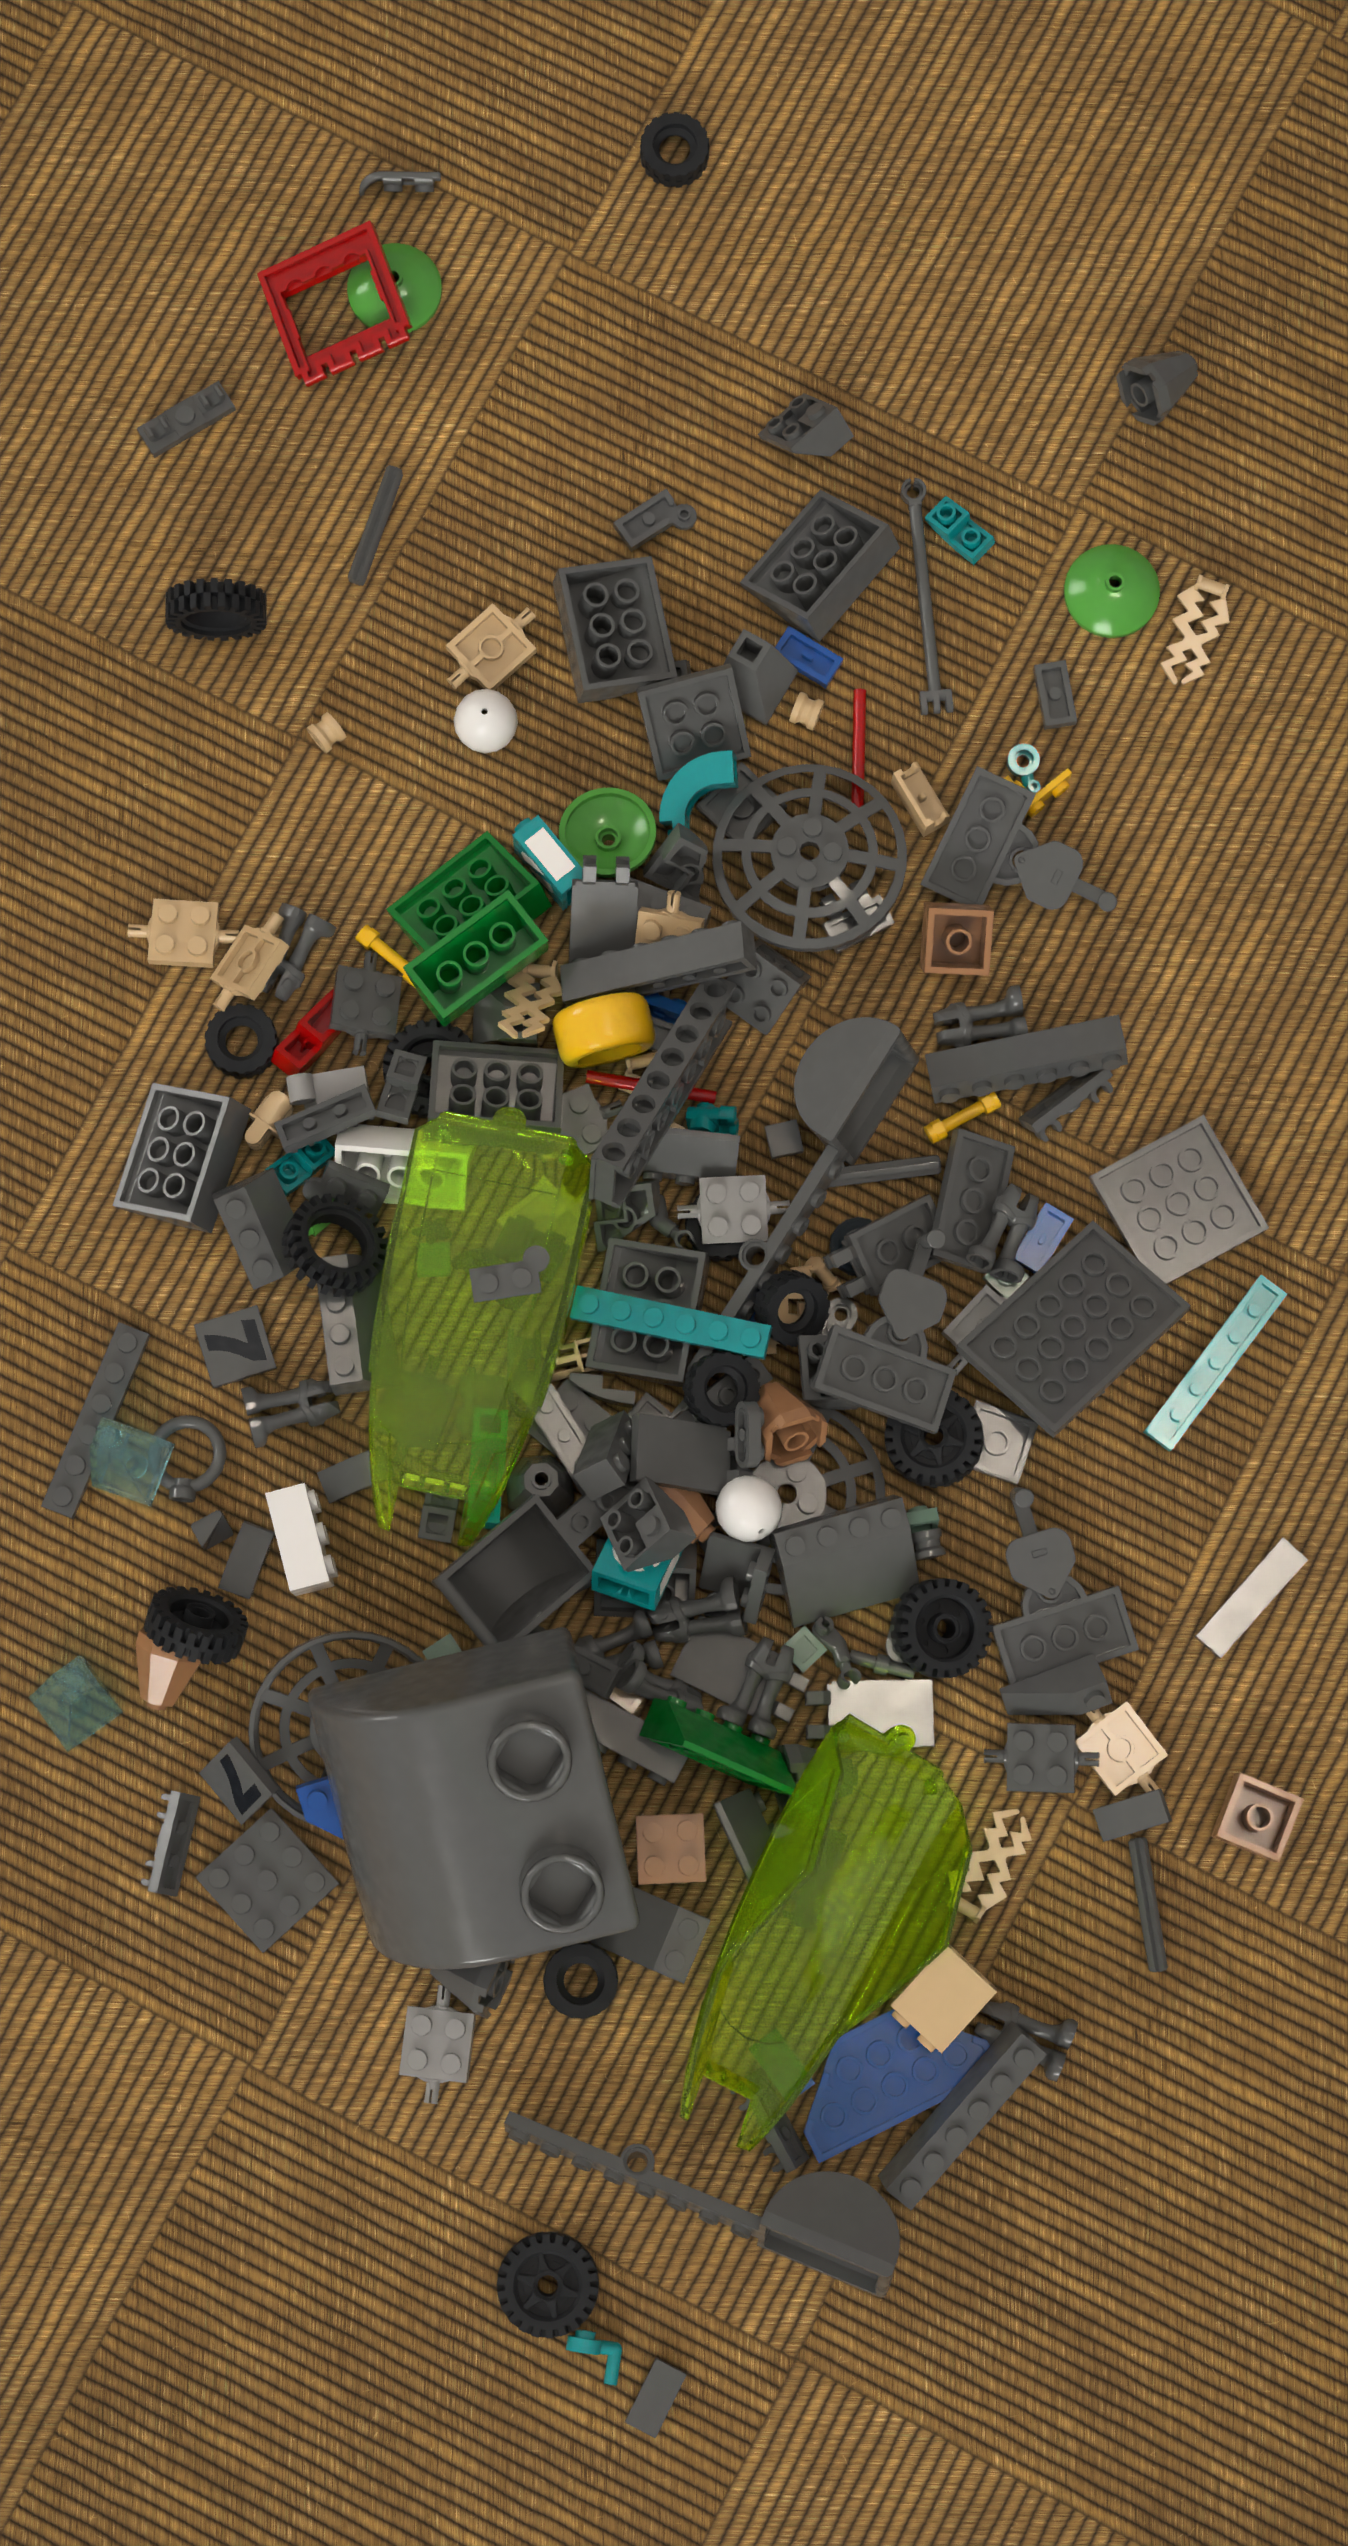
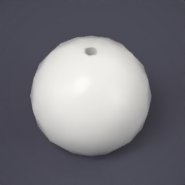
M490 689L475 690L466 695L457 706L454 716L455 732L461 742L471 750L484 754L497 752L507 746L515 735L518 724L517 713L510 700L500 692ZM486 710L487 714H482V711Z
M744 1475L728 1482L721 1489L716 1501L715 1512L718 1523L730 1537L743 1542H755L769 1536L776 1529L782 1514V1503L778 1492L767 1480L756 1476Z

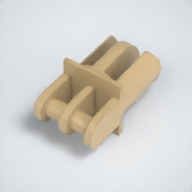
M280 1091L271 1092L264 1098L253 1114L249 1113L253 1123L246 1131L245 1139L252 1150H260L271 1135L279 1139L274 1123L291 1116L294 1110L289 1102V1097L285 1093Z
M591 1337L577 1341L574 1340L573 1343L540 1351L542 1358L571 1351L575 1353L547 1361L543 1364L546 1371L574 1364L578 1365L576 1368L548 1375L547 1377L550 1382L569 1378L570 1373L588 1374L599 1371L583 1367L582 1360L587 1359L588 1353L580 1354L578 1346L589 1344Z

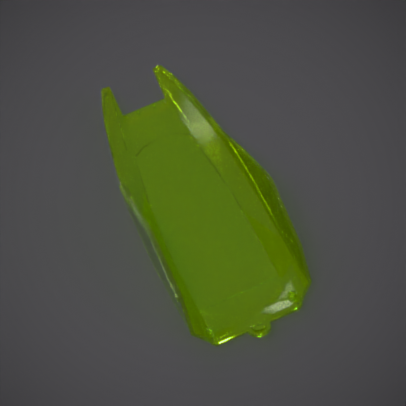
M514 1107L499 1109L493 1116V1120L444 1111L436 1119L414 1130L402 1188L387 1245L372 1332L368 1372H371L369 1465L372 1495L378 1527L390 1531L398 1488L400 1486L406 1489L465 1500L457 1545L471 1546L503 1494L538 1408L543 1406L562 1350L578 1284L592 1206H590L591 1199L588 1198L591 1160L578 1148L577 1141L573 1137L526 1128L524 1113ZM534 1245L542 1246L548 1251L550 1263L544 1271L539 1272L542 1293L474 1303L469 1269L523 1261L525 1250Z
M848 1714L843 1720L830 1728L805 1768L777 1820L735 1911L698 2014L686 2064L680 2102V2117L685 2121L689 2120L703 2076L750 2099L736 2145L738 2148L751 2151L792 2106L837 2040L879 2008L926 1965H929L949 1945L973 1850L961 1802L945 1782L943 1771L910 1750L915 1744L916 1736L909 1726L897 1725L883 1734L853 1715Z

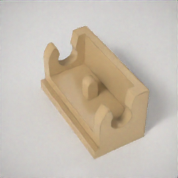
M913 762L911 767L904 772L899 769L893 773L891 784L923 837L950 823V815L943 807L917 762Z

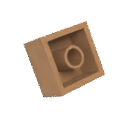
M924 902L919 964L923 972L989 976L994 910L989 905Z
M1235 1773L1212 1830L1211 1837L1268 1861L1280 1862L1304 1798L1246 1774Z
M703 1813L635 1816L638 1885L706 1882Z

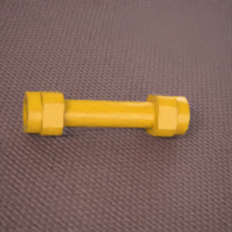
M368 924L359 931L355 940L367 951L373 949L403 974V980L414 987L403 969L409 962L383 942L378 931L373 927L371 928Z
M991 1092L989 1095L978 1097L977 1102L942 1121L938 1118L924 1126V1131L932 1144L939 1142L948 1136L947 1132L982 1113L989 1115L1000 1108L1001 1103L996 1093Z

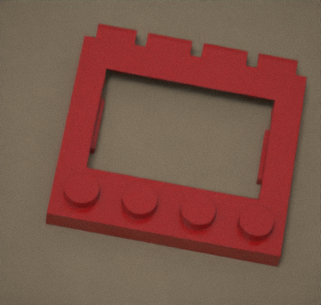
M370 220L257 273L295 377L299 380L303 378L307 387L328 378L325 370L326 367H329L330 372L334 376L355 366L354 354H357L359 360L364 362L384 353L383 341H386L389 349L410 341L407 330L413 328L375 226ZM369 261L372 269L370 273L380 299L385 303L390 318L307 356L286 298Z

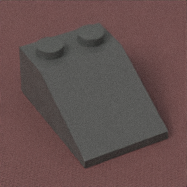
M633 1887L640 1916L638 1926L633 1930L591 1940L590 1943L684 1984L711 1920Z

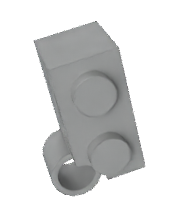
M364 1065L316 1074L298 1073L286 1077L290 1104L304 1105L305 1109L363 1084L366 1085L369 1091Z

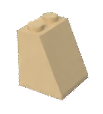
M945 1941L893 2000L890 2006L895 2011L891 2015L904 2028H907L909 2025L913 2026L920 2033L917 2040L930 2052H933L936 2048L942 2054L997 1993V1988Z

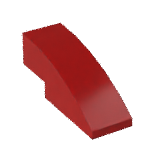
M334 988L298 1021L296 1029L274 1049L271 1062L288 1076L305 1073L342 1032L329 1029Z

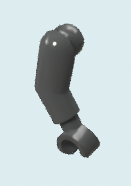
M660 1194L658 1215L649 1220L650 1225L667 1238L674 1239L678 1248L684 1249L680 1245L681 1238L684 1236H690L696 1245V1239L690 1231L678 1229L679 1226L669 1219L666 1200Z
M827 1616L818 1618L813 1624L812 1632L832 1653L836 1667L840 1668L841 1674L837 1679L838 1686L841 1689L849 1688L851 1684L844 1677H849L854 1684H858L862 1678L861 1673L858 1669L851 1667L852 1659L845 1639L834 1628L831 1618Z

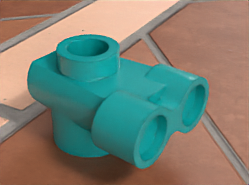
M701 1102L697 1104V1107L687 1108L686 1122L689 1130L738 1135L739 1119H737L736 1106L721 1105L720 1107H715L711 1103Z

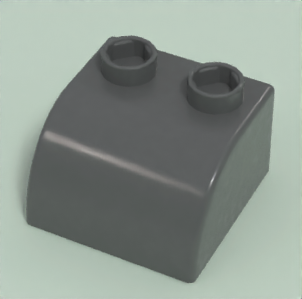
M559 1627L316 1687L309 1692L308 1703L367 1932L373 1946L382 1955L397 1963L424 1969L474 1968L633 1930L638 1926L640 1916L572 1635L567 1628Z

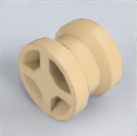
M800 692L791 712L789 722L794 724L798 722L803 723L807 729L814 731L825 701L821 699L812 700L806 693Z
M328 712L321 716L319 723L311 724L306 728L315 743L326 754L332 749V745L336 741L342 742L347 738L341 726Z

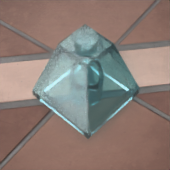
M101 1417L90 1446L92 1486L151 1507L175 1444L134 1427Z
M77 1656L51 1675L29 1697L67 1752L123 1713L88 1661L82 1656Z

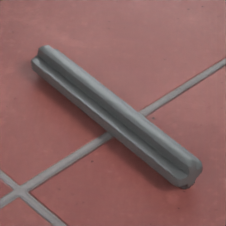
M391 465L386 467L348 574L349 582L363 586L366 582L403 477V472L398 467Z
M938 1155L844 1166L840 1177L835 1181L832 1180L828 1188L936 1175L941 1173V1161Z
M1145 1837L1132 1838L1128 1841L1148 1969L1150 1972H1161L1167 1970L1168 1966L1148 1842Z

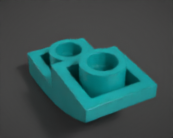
M945 496L924 517L925 521L945 542L973 565L995 544L994 537L972 521L970 513L948 496Z
M326 1138L314 1142L313 1146L307 1145L297 1149V1153L285 1154L265 1169L268 1170L273 1167L286 1197L335 1157V1148Z

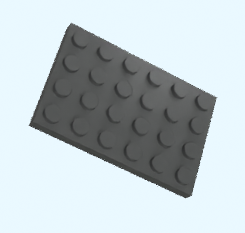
M1092 1221L959 1342L956 1351L1054 1438L1189 1311L1191 1305L1097 1223Z

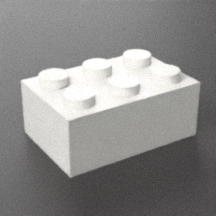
M305 1483L265 1493L290 1592L295 1596L333 1587V1578L338 1577L334 1558L331 1557V1554H326L325 1545L330 1544L326 1526L323 1525V1522L318 1523L316 1513L322 1512L318 1494L315 1493L314 1489L310 1490Z

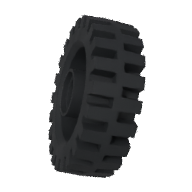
M430 1019L429 1022L420 1020L415 1025L409 1024L404 1027L402 1032H398L394 1036V1040L387 1046V1052L384 1054L383 1059L384 1081L386 1083V1075L395 1049L427 1057L426 1064L432 1062L433 1040L472 1043V1041L457 1026L454 1027L449 1023L443 1027L437 1019ZM424 1073L412 1115L415 1114L419 1118L427 1119L431 1076Z
M951 1390L938 1429L944 1437L937 1445H930L925 1441V1436L928 1432L891 1418L887 1419L885 1429L887 1454L895 1469L908 1481H912L922 1487L929 1486L930 1488L951 1486L952 1483H958L963 1480L964 1476L969 1475L978 1463L984 1442L981 1420L969 1401L959 1396L958 1393Z
M947 1578L929 1579L910 1587V1591L900 1597L901 1603L895 1605L893 1611L897 1612L896 1616L891 1617V1625H894V1631H890L891 1638L896 1640V1644L893 1646L896 1652L901 1653L900 1659L904 1663L909 1664V1668L913 1671L934 1678L957 1677L958 1675L968 1673L969 1669L977 1667L980 1664L978 1660L984 1658L987 1654L985 1648L990 1646L992 1639L988 1638L989 1632H993V1625L989 1624L988 1620L992 1618L990 1611L985 1609L987 1606L986 1601L978 1597L980 1593L976 1589L969 1588V1585L964 1582ZM941 1620L946 1623L947 1627L946 1633L942 1637L937 1631V1625Z
M178 1586L177 1589L167 1587L166 1590L161 1589L158 1593L154 1594L146 1615L144 1630L147 1632L149 1639H154L153 1643L157 1647L163 1646V1651L167 1653L175 1652V1657L182 1659L183 1656H186L188 1661L194 1663L196 1659H199L202 1664H209L210 1660L214 1664H221L222 1661L228 1663L231 1659L237 1658L246 1636L248 1622L246 1615H242L243 1611L239 1607L234 1608V1603L231 1601L223 1602L224 1597L220 1595L210 1596L211 1592L206 1590L200 1593L198 1588L190 1587V1590H187L184 1586Z
M552 2231L538 2232L517 2242L504 2257L497 2277L498 2299L508 2320L522 2332L538 2338L561 2337L580 2327L591 2314L599 2292L598 2271L588 2250L571 2236ZM546 2275L553 2276L558 2282V2288L550 2294L542 2292L538 2286L539 2279Z

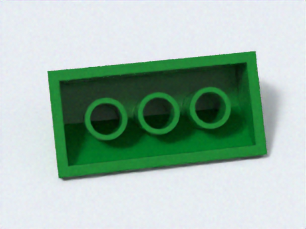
M507 890L405 965L403 969L424 1003L442 1026L445 1027L547 952L549 940L512 893Z

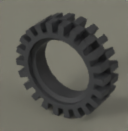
M204 578L196 579V583L187 580L184 581V585L177 583L174 585V588L170 587L168 592H166L165 623L176 634L182 633V636L185 637L194 635V639L199 640L203 637H207L208 641H214L215 638H221V641H228V637H232L235 640L242 639V636L249 638L253 636V633L259 634L261 630L266 628V593H263L261 588H256L253 584L245 585L244 581L232 583V579L226 578L224 582H218V578H211L210 582H206Z
M331 1193L324 1194L321 1199L318 1195L313 1196L309 1202L305 1200L297 1208L283 1232L285 1235L282 1238V1246H286L283 1250L284 1258L291 1257L287 1264L290 1270L297 1267L300 1268L296 1274L300 1281L305 1276L310 1278L306 1285L309 1288L313 1289L318 1283L321 1285L319 1293L327 1295L329 1290L333 1288V1297H341L344 1291L347 1297L353 1296L356 1291L361 1293L367 1286L369 1287L384 1267L385 1260L389 1254V1251L386 1250L389 1246L388 1238H383L386 1233L384 1226L375 1228L380 1221L376 1215L369 1219L366 1217L370 1210L364 1205L360 1211L355 1209L358 1201L353 1198L346 1205L344 1204L345 1196L337 1194L334 1201H332ZM320 1223H332L346 1229L359 1242L362 1250L361 1263L353 1267L344 1268L333 1266L324 1261L311 1247L309 1229Z

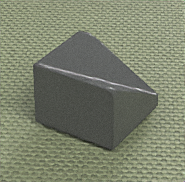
M216 1510L191 1524L199 1544L205 1551L232 1537L234 1534L221 1510Z

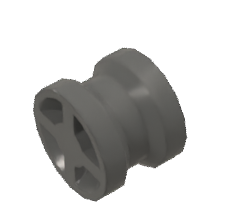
M941 1528L912 1533L916 1561L946 1555L945 1548L940 1543V1537L942 1536Z

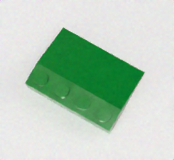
M486 831L386 910L417 949L423 953L507 890L512 893L532 920H535L552 905L540 883Z
M668 1695L667 1700L653 1699L639 1736L748 1785L796 1797L798 1789L780 1751L769 1746V1739L754 1733L751 1734V1737H747L741 1734L742 1727L728 1721H724L723 1725L714 1722V1714L696 1708L694 1713L686 1709L687 1702Z

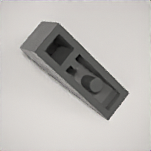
M1094 1654L999 1689L1008 1715H1082L1113 1703L1107 1681Z

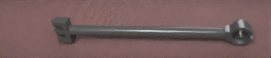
M909 478L902 484L900 495L903 502L908 505L928 683V691L919 692L921 715H928L927 702H932L933 713L940 714V701H945L946 713H953L952 689L941 690L921 508L922 501L926 495V485L922 480L915 478L913 490L918 493V497L910 498L907 495V492L911 490V479Z

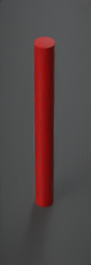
M854 689L852 774L865 780L866 690ZM852 782L851 802L860 808L864 805V789Z
M587 1070L585 1083L633 1091L640 1078ZM694 1087L687 1100L715 1104L717 1091Z

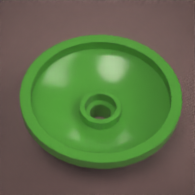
M401 243L383 244L382 247L392 274L399 279L396 284L413 328L407 330L410 333L424 326L436 313L442 296L440 274L434 262L421 250ZM366 261L351 269L347 282V294L354 314L369 328L390 318L384 301H381L370 273L372 269L369 261Z
M1116 544L1100 545L1085 551L1071 565L1064 583V599L1072 618L1086 631L1106 638L1128 636L1143 628L1154 615L1160 597L1158 576L1150 562L1134 549ZM1113 579L1119 581L1120 586L1112 587L1109 581Z
M598 788L580 795L566 808L559 825V840L582 869L583 855H596V877L610 878L615 877L616 856L629 857L630 872L646 861L655 845L656 823L648 805L635 794L619 788ZM607 840L614 841V843L609 846L603 844Z

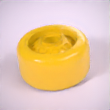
M634 992L607 994L575 1003L559 1011L553 1018L552 1023L559 1056L565 1065L572 1068L595 1067L636 1056L651 1048L656 1037L648 1002L644 996Z

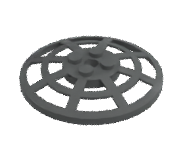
M801 764L783 767L761 776L746 786L733 799L725 810L716 830L713 842L712 867L715 883L723 903L737 921H742L754 932V936L783 949L798 952H819L837 949L853 943L870 933L885 919L895 905L903 887L907 868V847L904 831L897 814L887 799L871 784L859 776L840 768ZM814 772L811 788L791 790L772 798L761 787L765 783L784 775ZM826 774L839 776L853 782L867 791L874 799L858 808L844 796L824 790ZM751 794L762 807L750 820L743 839H724L726 828L734 812L743 800ZM810 798L808 814H801L791 818L780 806L794 799ZM823 799L839 804L848 810L850 814L837 823L822 816ZM882 809L888 816L894 830L897 858L878 854L876 835L868 818ZM768 814L780 825L772 840L753 839L759 824ZM860 824L867 839L868 852L849 849L845 833ZM806 846H814L818 849L819 855L815 859L807 860L801 856L800 852ZM722 852H742L743 870L751 889L737 901L732 895L725 879ZM751 852L771 854V863L774 870L762 880L758 879L753 868ZM848 862L866 865L861 880L850 891L841 879ZM876 867L894 871V880L887 896L879 907L868 916L858 902V899L869 887ZM782 881L787 886L798 890L796 906L779 900L769 891ZM828 887H831L840 899L826 906L809 907L811 892L821 891ZM761 899L776 911L795 917L793 937L764 927L752 919L745 911ZM847 908L858 923L853 928L833 936L806 938L808 918L827 917Z
M811 1405L823 1414L827 1423L831 1418L851 1433L864 1450L867 1460L849 1465L840 1449L828 1438H826V1442L822 1447L832 1455L840 1468L821 1474L818 1468L810 1462L812 1455L807 1460L783 1467L776 1465L772 1459L771 1462L764 1460L755 1470L740 1468L736 1463V1457L730 1455V1470L753 1472V1476L767 1480L776 1491L783 1485H789L796 1491V1498L793 1502L788 1504L782 1503V1514L776 1528L837 1511L825 1505L827 1498L826 1487L845 1481L846 1485L845 1508L855 1506L856 1484L854 1478L873 1472L875 1480L876 1499L885 1497V1481L880 1462L872 1445L861 1430L838 1411L824 1410ZM817 1443L811 1448L812 1453H814ZM716 1512L712 1514L716 1520L712 1525L716 1527L720 1524L718 1523ZM769 1537L758 1540L756 1544L769 1547ZM698 1540L701 1549L706 1553L708 1540L705 1543H701ZM768 1583L766 1594L784 1596L782 1585Z
M364 1631L331 1632L314 1637L294 1647L278 1660L266 1674L257 1690L250 1712L248 1729L250 1753L276 1784L277 1782L273 1779L269 1769L288 1761L290 1767L304 1782L319 1779L308 1771L297 1757L315 1748L322 1758L309 1703L298 1699L303 1690L320 1676H322L325 1685L339 1682L335 1670L364 1669L367 1670L366 1675L389 1670L385 1665L393 1650L405 1656L412 1663L424 1660L409 1647L392 1638ZM353 1639L371 1641L380 1644L372 1661L357 1658L330 1661L323 1644ZM311 1650L318 1667L310 1670L300 1678L288 1695L270 1689L275 1678L290 1662L300 1654ZM266 1702L282 1708L279 1724L282 1748L263 1757L260 1748L259 1722L263 1703ZM292 1711L310 1718V1735L291 1743L289 1730ZM325 1768L323 1770L321 1778L327 1776ZM277 1784L279 1790L272 1796L275 1801L293 1816L307 1822L301 1804L287 1795Z

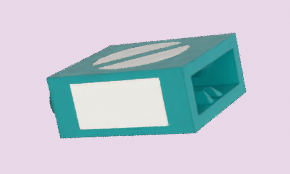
M539 815L532 820L526 818L515 827V833L512 834L514 852L563 911L571 905L572 879H582V867Z
M608 1537L592 1569L591 1590L655 1611L683 1550L672 1559L627 1572L624 1571Z

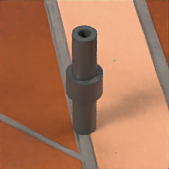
M853 1649L850 1651L851 1663L871 1668L873 1673L883 1676L889 1673L907 1679H913L915 1671L909 1668L910 1665L892 1661L891 1657L878 1653L877 1656Z

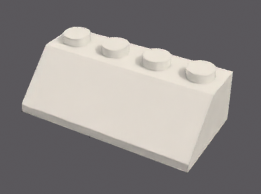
M358 1124L357 1127L351 1126L337 1133L335 1162L390 1184L389 1192L383 1203L465 1210L470 1145L426 1142L427 1130Z

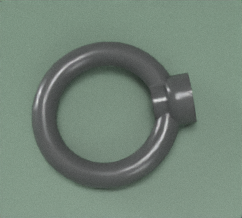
M184 1415L168 1420L156 1430L148 1446L147 1458L153 1477L160 1485L169 1490V1500L192 1503L195 1502L196 1492L207 1488L219 1477L226 1462L227 1451L224 1438L214 1424L202 1417ZM191 1428L199 1430L209 1438L212 1444V1463L207 1471L198 1478H174L166 1472L162 1465V1446L172 1433L180 1429Z

